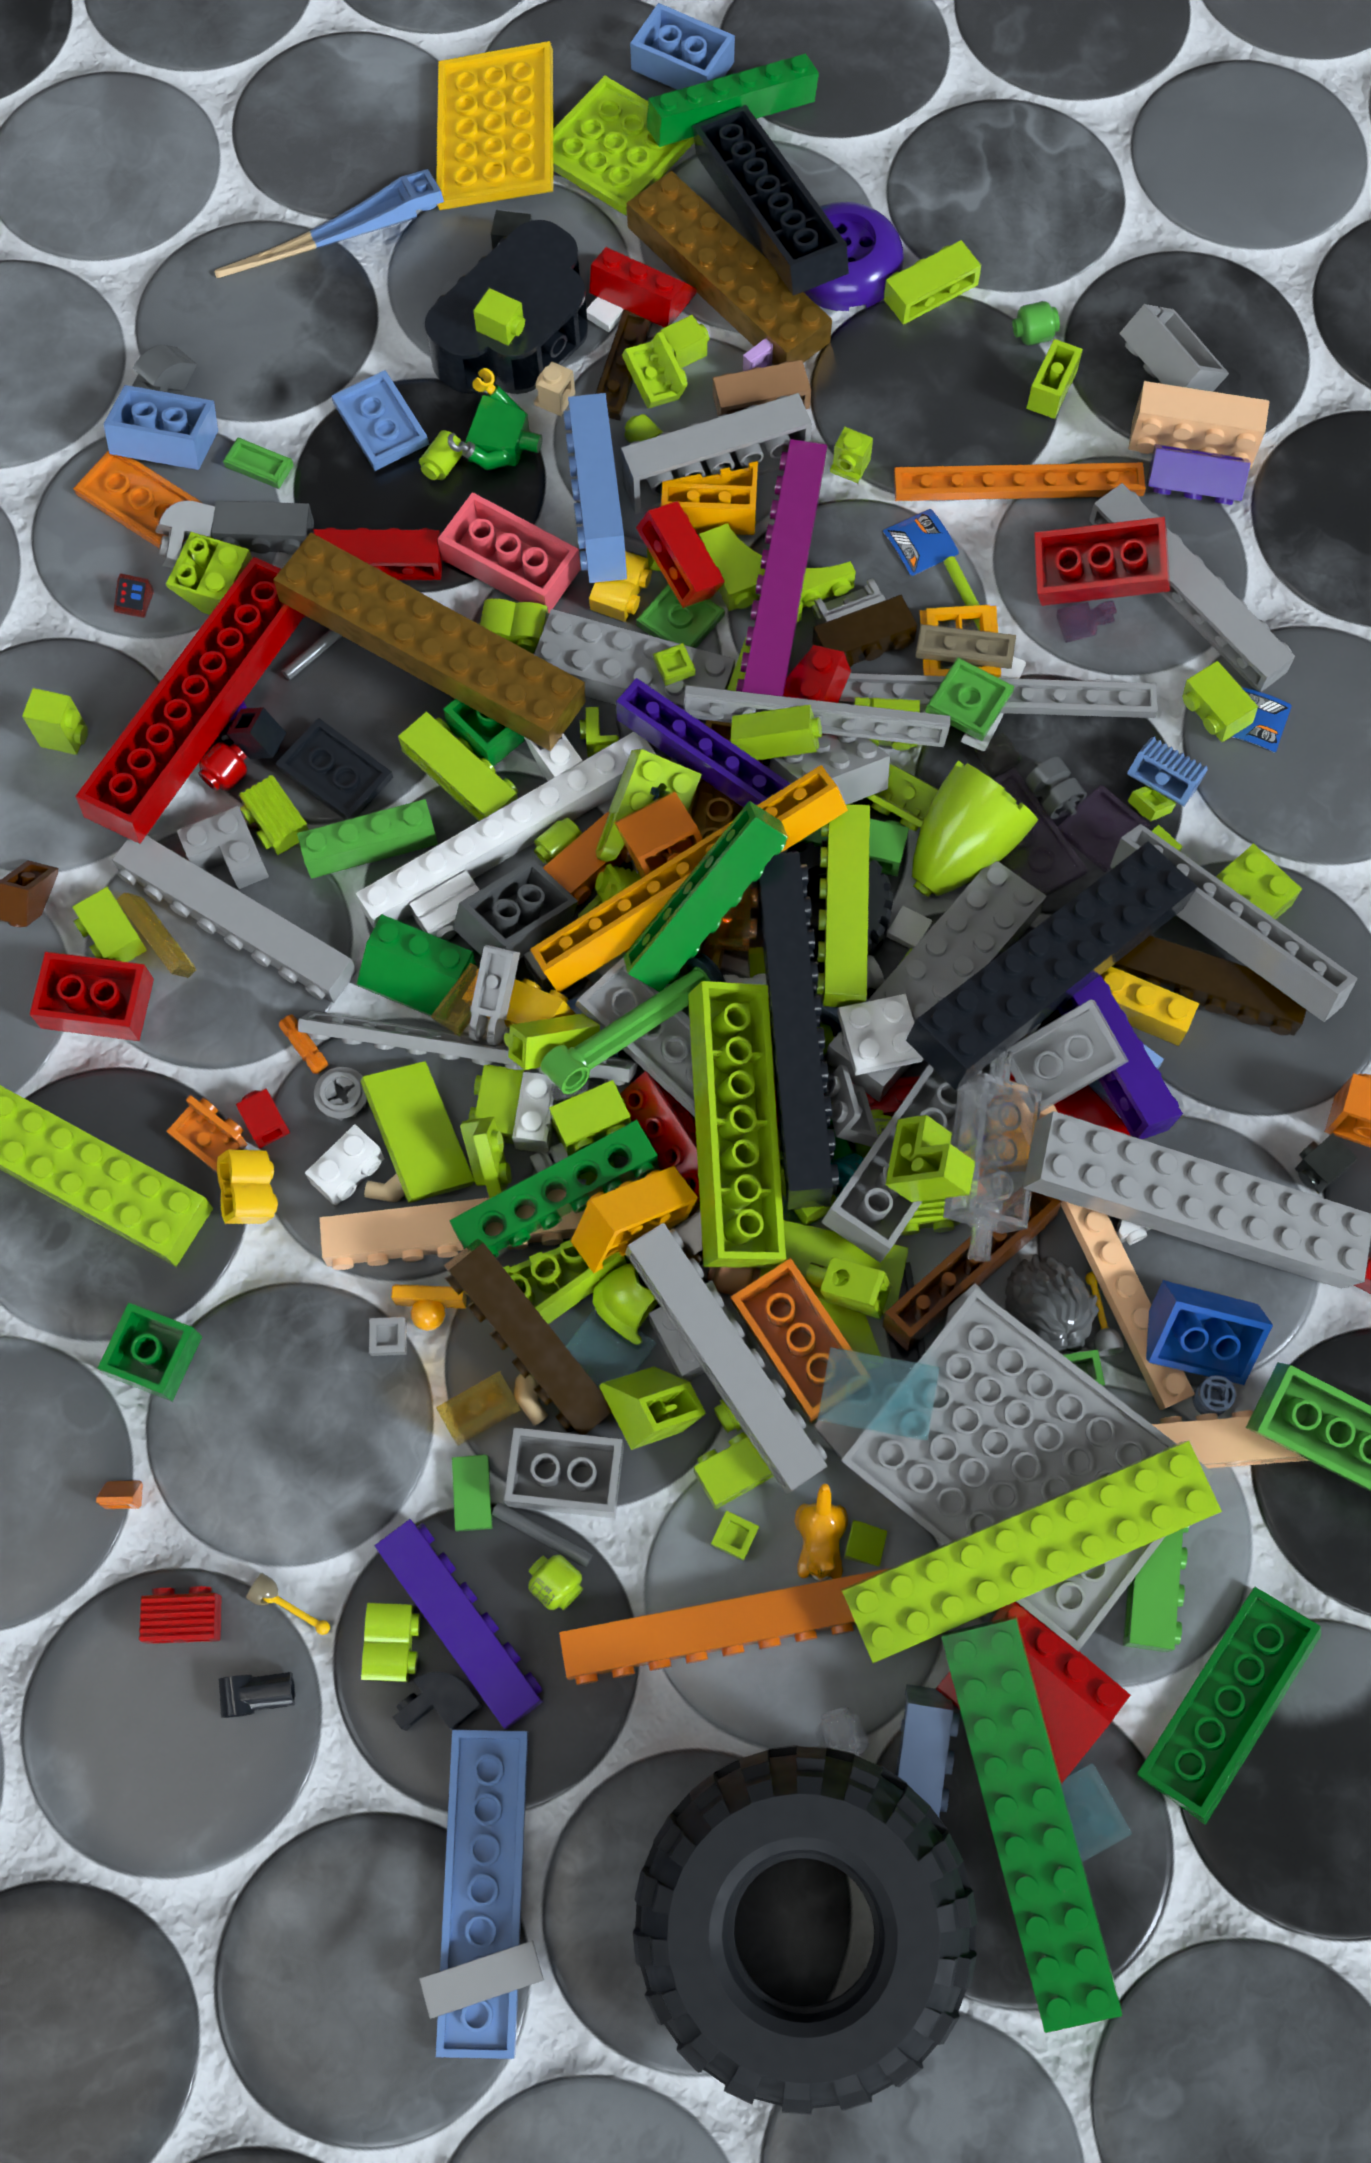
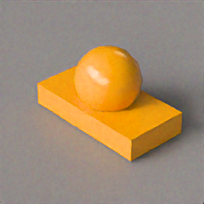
M399 1284L392 1286L391 1298L395 1305L412 1306L411 1320L421 1330L430 1331L438 1328L444 1321L446 1315L445 1308H466L467 1296L463 1291L458 1295L451 1286Z

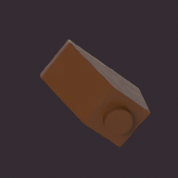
M27 860L0 880V920L8 922L13 927H27L38 919L44 911L58 876L59 868Z

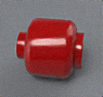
M217 743L200 760V771L198 774L214 791L219 789L229 791L247 774V766L244 762L247 757L235 744L229 747L224 743Z

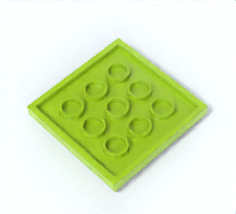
M604 75L553 129V171L627 216L626 203L662 178L694 144V137L659 147L646 127L648 101Z

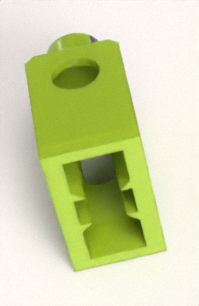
M835 1257L831 1258L828 1267L811 1262L805 1276L808 1284L821 1287L820 1291L826 1301L881 1320L892 1288L886 1272ZM843 1281H848L844 1286H839Z

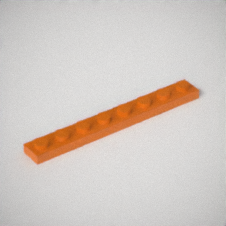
M1143 462L895 467L894 469L895 501L1103 497L1121 483L1138 496H1144L1146 490Z

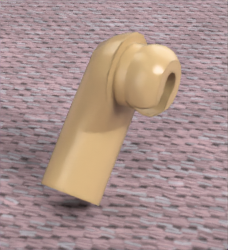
M519 1374L515 1380L514 1398L531 1423L537 1425L548 1416L538 1401V1395L533 1390L538 1384L531 1375L524 1378Z

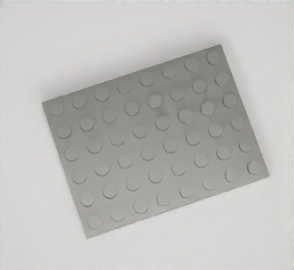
M975 1288L842 1458L841 1462L943 1544H947L1169 1448L1176 1443L984 1293ZM1199 1462L1207 1480H1209L1213 1472ZM1165 1537L1016 1602L1079 1652Z

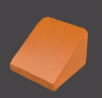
M109 1481L103 1486L96 1497V1503L105 1509H139V1507H142L143 1483L142 1481Z

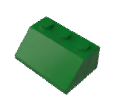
M381 914L366 943L357 986L448 1024L476 969V963L472 951Z

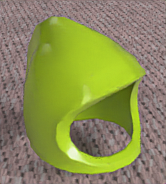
M625 1264L610 1271L597 1282L593 1292L592 1302L607 1325L633 1344H640L642 1339L638 1335V1329L658 1302L649 1288L641 1285L638 1272L633 1264Z

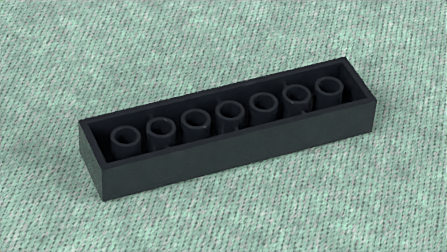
M747 105L692 126L696 156L793 296L849 274L847 243Z

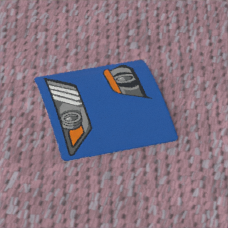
M928 509L883 530V533L896 549L911 576L943 562L948 557L959 554L950 534L932 509Z
M1242 687L1257 704L1258 709L1253 723L1232 737L1253 743L1275 753L1292 706L1271 695Z

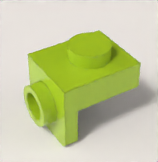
M586 707V720H580V739H586L588 757H591L617 742L619 736H600L599 707Z

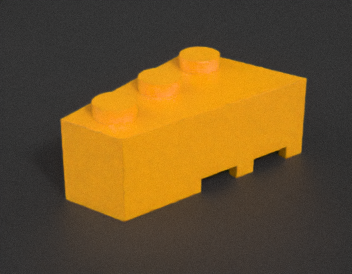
M758 461L748 463V468L731 471L730 467L720 469V474L702 477L700 473L663 481L661 506L678 501L683 511L688 515L696 533H703L728 523L735 534L755 535Z
M674 1166L662 1171L654 1170L635 1182L626 1181L615 1190L594 1194L587 1201V1207L570 1242L591 1271L596 1273L603 1269L602 1263L606 1258L617 1252L622 1257L625 1256L629 1244L660 1224L664 1223L670 1229L687 1219L698 1197Z

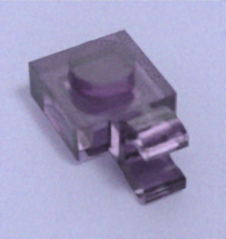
M1113 601L1103 602L1092 610L1089 603L1085 602L1058 609L1056 617L1065 642L1068 643L1096 635L1097 626L1115 622L1113 614H1116L1117 610Z

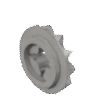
M336 1067L326 1071L318 1079L314 1088V1100L318 1109L328 1118L332 1117L340 1121L344 1118L356 1117L362 1108H366L367 1098L360 1082L363 1076L358 1071L349 1067ZM336 1083L344 1091L351 1090L347 1093L349 1103L345 1104L340 1098L333 1099L337 1096Z

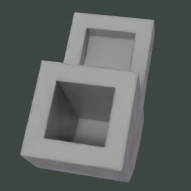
M180 501L166 509L155 530L156 533L167 535L162 536L159 547V554L164 555L162 566L174 568L181 553L183 540L188 539L190 532L210 537L215 510L214 506L195 501Z

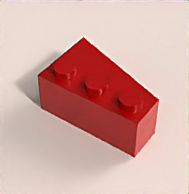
M813 645L786 678L783 697L839 703L851 673L844 652Z

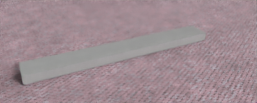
M687 685L685 686L682 707L684 711L696 719L732 723V716L811 705L814 718H820L823 734L944 747L950 728V716Z

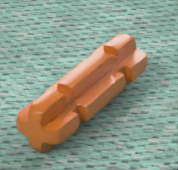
M292 1014L287 1015L279 1021L280 1029L288 1037L302 1059L306 1061L312 1073L318 1074L328 1067L326 1058L319 1052L318 1047L307 1033L298 1032L299 1022Z

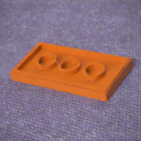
M109 450L73 488L77 496L157 548L160 547L162 536H167L155 532L166 509L180 501L202 503L134 458L109 454Z

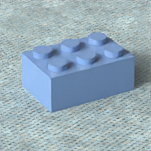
M658 3L630 43L631 70L677 90L724 77L734 63L735 35Z
M124 385L104 422L109 454L196 470L200 469L218 433L213 400Z

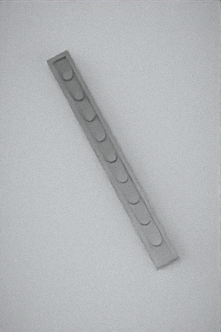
M850 673L839 703L854 705L855 697L920 700V710L926 711V706L945 676ZM999 678L1015 686L1013 693L1000 713L1155 718L1158 712L1157 683Z
M310 1011L299 1018L298 1032L309 1033L313 1039L324 1040L335 1037L342 1038V1042L345 1044L356 1045L368 1042L374 1043V1047L378 1049L389 1050L394 1047L406 1048V1051L410 1054L422 1055L432 1052L439 1053L440 1058L448 1060L465 1057L471 1058L475 1064L488 1065L492 1064V1062L504 1063L508 1069H523L508 1057L509 1047L506 1046L504 1040L499 1045L494 1046L488 1044L486 1037H483L481 1041L470 1039L469 1035L315 1011ZM609 1057L590 1070L588 1080L594 1077L605 1079V1083L613 1080L615 1085H624L625 1082L629 1083L635 1076L637 1063L630 1059ZM541 1067L536 1068L538 1069L539 1073L544 1074L541 1070Z

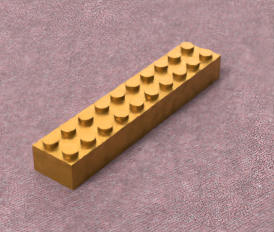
M313 533L307 536L273 579L280 602L549 751L553 749L586 702L585 682Z

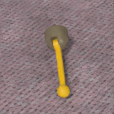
M264 1573L258 1576L246 1596L247 1600L259 1606H267L271 1603L278 1604L314 1626L316 1632L320 1635H326L330 1631L329 1622L326 1620L319 1621L279 1597L277 1584Z

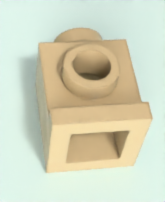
M554 362L545 367L536 381L538 395L534 400V405L562 416L563 411H565L569 404L568 397L575 395L573 370Z

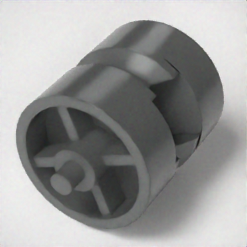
M1053 757L1043 763L1041 761L1036 762V768L1027 776L1025 783L1036 798H1043L1041 805L1050 818L1058 819L1068 813L1071 816L1076 814L1075 808L1084 801L1087 793L1076 778H1069L1071 771L1061 757Z

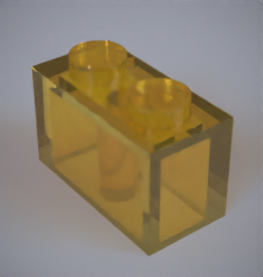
M500 1371L436 1407L457 1446L520 1411L519 1405Z

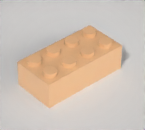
M1144 381L1133 416L1128 450L1138 451L1143 454H1153L1155 444L1248 458L1251 462V469L1266 431L1269 400Z

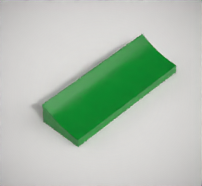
M1254 1586L1138 1771L1137 1776L1206 1825L1320 1639L1321 1626Z

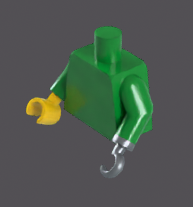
M487 368L481 369L478 374L484 379L485 383L477 377L473 380V388L478 392L487 391L488 394L487 396L483 395L465 443L461 441L457 446L453 441V436L456 434L451 433L448 436V445L453 451L460 452L462 450V455L469 462H474L485 470L506 465L515 466L518 464L523 450L539 453L543 436L529 432L528 414L498 385H493L495 379L491 370Z

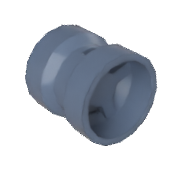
M1211 1376L1194 1390L1195 1395L1192 1396L1193 1405L1200 1414L1217 1413L1219 1416L1235 1402L1236 1390L1232 1382L1227 1378Z

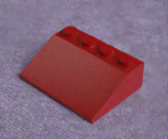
M1013 1602L997 1609L988 1622L1015 1615L1017 1617L1062 1784L1113 1721L1131 1694L1019 1603ZM949 1670L935 1689L947 1699L952 1700V1703L960 1710Z

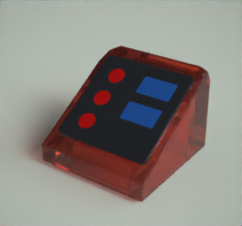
M119 574L114 612L145 618L154 593L150 581L146 578Z

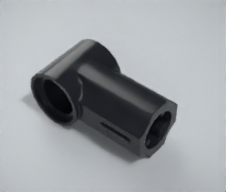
M291 1672L252 1677V1675H236L219 1679L221 1718L255 1714L257 1710L295 1705V1683L293 1673Z

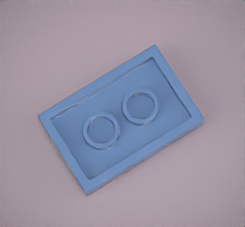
M386 370L331 396L334 406L375 471L429 445L426 433Z

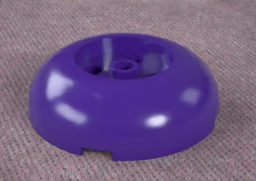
M846 201L820 206L847 243L849 274L809 289L804 293L819 307L835 311H849V307L866 305L867 308L884 299L886 279L893 273L903 270V246L897 230L883 214L861 203Z

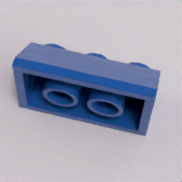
M1163 1280L1149 1309L1146 1359L1149 1363L1207 1377L1222 1376L1232 1383L1245 1385L1273 1324L1256 1303Z

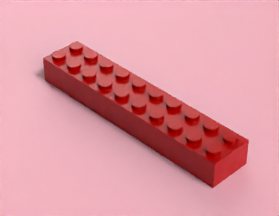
M253 556L75 795L84 818L141 844L304 618V614L279 601L273 579L281 571V568Z

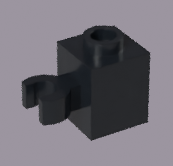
M264 707L240 709L235 720L229 723L230 729L227 735H223L221 739L229 747L232 744L238 746L249 759L273 758L279 751L286 732Z

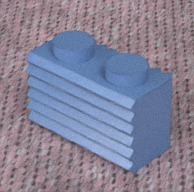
M1152 737L1138 752L1127 775L1185 807L1196 792L1208 769L1207 766H1202L1201 762L1196 763L1195 759L1190 760L1189 756L1185 757L1184 753L1179 754L1178 750H1173L1172 746L1167 747L1166 743L1162 744L1161 740L1156 741L1155 737Z

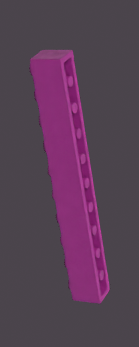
M790 439L788 452L782 451L779 470L784 471L783 476L777 475L775 495H779V500L772 501L770 519H774L775 522L774 525L768 524L765 544H770L769 550L763 549L760 569H765V574H758L755 594L760 595V600H753L750 620L756 621L754 627L748 626L745 646L751 647L750 653L743 652L740 672L746 674L745 679H738L736 688L738 692L783 697L827 452L826 444Z

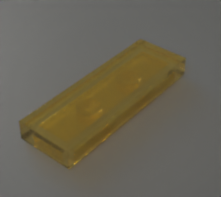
M124 892L117 899V902L170 973L189 978L196 971V967L145 899Z

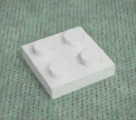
M906 994L838 1008L837 1014L855 1076L923 1061V1058L906 1041L914 1025Z

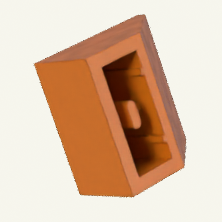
M672 792L614 822L641 878L703 840L697 825L676 792Z

